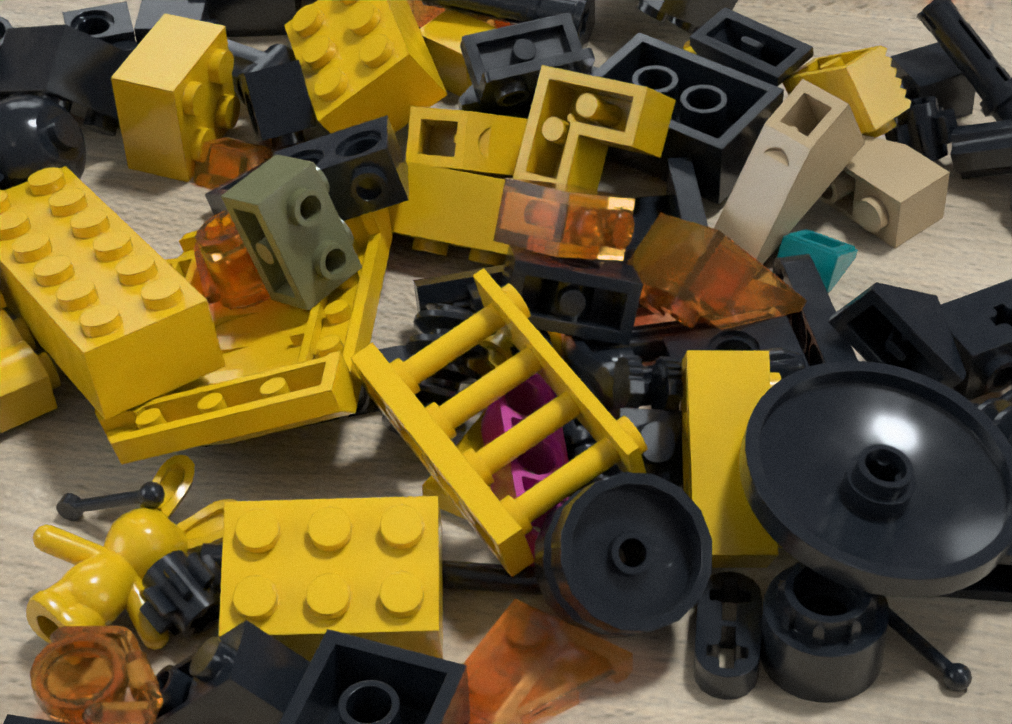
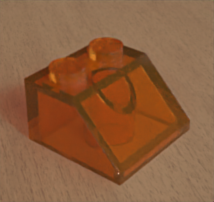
M662 213L627 263V265H632L643 282L639 303L661 317H664L667 313L690 328H693L697 321L723 330L800 312L807 303L804 297L720 230Z

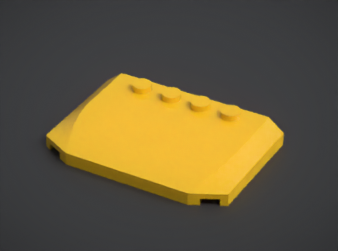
M388 207L344 221L353 234L354 243L352 246L362 268L310 310L271 300L233 221L186 233L179 240L184 252L178 258L165 260L207 299L226 366L107 420L95 409V414L121 465L198 446L234 443L356 413L362 382L350 357L368 346L371 342L392 242Z

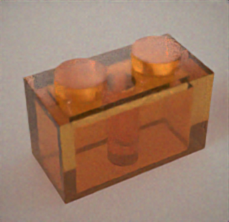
M505 178L493 241L555 257L623 261L625 249L629 245L634 233V218L632 214L635 199L571 184Z

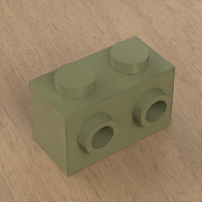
M278 154L221 195V198L271 300L310 310L359 271L362 265L352 246L354 243L353 234L348 225L339 217L328 194L330 185L324 173L314 162Z

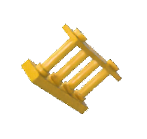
M483 268L475 273L473 278L484 308L404 362L397 358L389 363L373 342L350 358L368 395L502 566L513 577L535 561L525 538V535L533 530L531 522L614 464L622 472L646 473L641 454L646 452L648 448L635 425L626 416L615 420L528 320L531 317L530 311L517 290L509 283L501 288ZM500 329L520 351L440 406L433 402L424 407L415 396L421 391L418 384ZM537 372L556 393V398L477 452L469 448L461 453L451 441V439L457 436L455 428ZM574 418H577L597 441V443L516 499L508 495L499 501L488 487L494 483L492 477L494 473Z

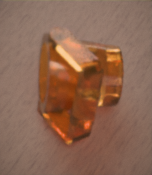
M228 210L212 216L203 223L195 236L194 255L203 293L208 303L214 304L220 301L222 306L234 310L256 306L268 300L270 295Z
M64 626L52 633L50 637L51 643L35 657L30 670L31 687L35 701L43 712L46 713L49 721L68 724H154L163 705V697L145 652L141 651L132 631L123 626ZM127 688H129L135 701L128 702Z

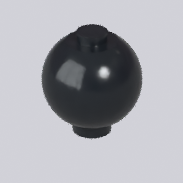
M17 95L0 101V173L5 177L1 183V190H7L27 182L29 176L33 173L52 167L62 168L66 166L81 179L86 164L85 139L78 123L65 108L52 100L35 95Z

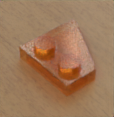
M514 599L463 663L467 665L469 724H533L542 717L556 716L579 704V692L608 677H611L616 684L627 679L633 671V653Z

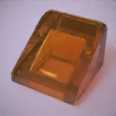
M230 137L205 141L202 146L201 159L196 158L193 181L198 186L213 190L271 159L274 151H271V148Z

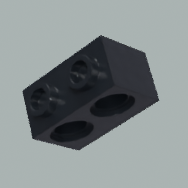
M388 115L273 152V156L278 154L314 162L329 182L330 191L328 194L339 217L343 221L409 200L408 165Z

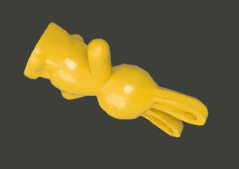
M174 455L160 466L152 482L159 483L164 489L165 498L163 503L153 509L146 508L140 504L139 508L122 514L113 522L103 546L48 524L38 527L33 533V542L37 549L75 565L59 581L30 597L26 607V618L32 630L40 638L48 642L64 659L68 661L78 660L101 632L112 624L124 609H126L142 643L147 648L156 650L161 649L167 644L169 640L168 630L160 635L139 610L148 601L142 594L146 590L142 585L143 577L154 563L173 551L182 550L188 556L193 552L201 551L203 543L218 544L222 542L224 501H237L235 499L214 501L177 525L172 522L170 517L184 500L193 483L195 464L188 456Z

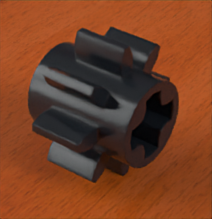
M927 96L911 99L910 108L894 118L897 124L896 127L885 133L886 140L906 144L931 161H935L949 154L947 144L952 142L951 134L958 125L954 108L944 110L943 106L938 107L936 97Z
M182 550L173 551L154 563L144 575L142 585L146 590L142 594L148 601L139 610L160 635L169 629L174 636L181 632L185 638H193L207 631L219 620L221 568L209 554L200 558L196 552L187 556Z

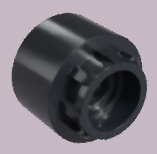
M799 561L795 565L783 570L770 582L763 600L760 660L765 672L781 689L795 697L808 701L823 703L839 702L863 693L877 679L882 667L889 620V605L886 596L860 591L837 583L818 574Z

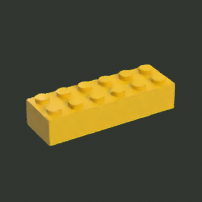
M66 166L39 170L30 175L27 182L7 190H0V290L6 305L17 318L21 317L25 321L31 335L105 420L226 366L207 299Z

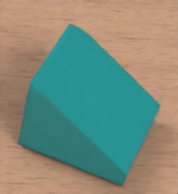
M804 229L783 236L777 258L809 254L827 293H829L855 260L858 250L855 249V246Z

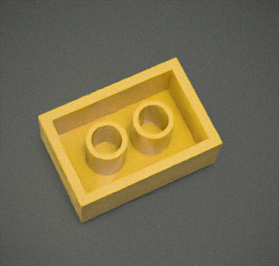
M317 0L313 4L302 7L294 15L293 19L284 25L295 58L300 61L307 91L317 120L330 133L388 115L394 133H396L409 123L411 106L430 108L448 95L407 0Z
M438 496L224 501L219 637L247 620L309 662H311L327 629L443 659L442 522Z

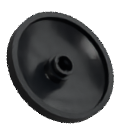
M837 361L814 365L788 375L773 385L760 398L753 409L739 453V472L745 497L753 513L769 535L786 552L818 574L853 589L872 594L902 598L932 597L961 590L978 582L999 565L1012 544V447L997 425L983 411L948 386L925 375L893 365L866 361Z

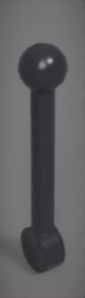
M150 481L143 484L136 491L81 499L75 494L66 493L57 503L56 510L63 518L77 521L87 511L142 504L146 508L153 509L163 503L165 492L159 483Z
M889 608L888 625L943 673L945 685L953 691L967 689L972 681L970 669L962 663H952Z

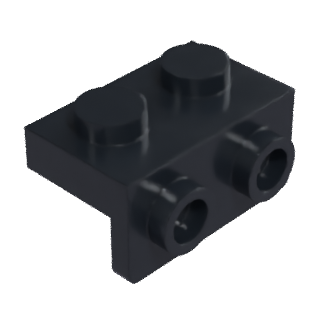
M570 12L462 36L460 49L479 107L494 103L501 107H508L523 102L535 93L542 65L590 75L595 62L592 48L582 49Z

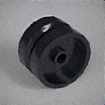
M622 472L572 493L547 514L535 541L534 574L545 602L566 625L591 637L624 638L635 634L651 632L679 621L701 599L712 573V537L702 511L681 487L654 474ZM619 548L624 553L625 562H622L619 557Z

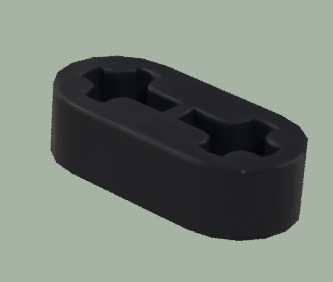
M730 571L719 572L710 576L697 606L694 654L695 682L703 692L711 697L723 700L738 699L749 694L756 686L759 675L762 594L757 583L744 574ZM724 602L737 604L736 621L722 620V605ZM720 648L734 649V668L726 669L719 667Z

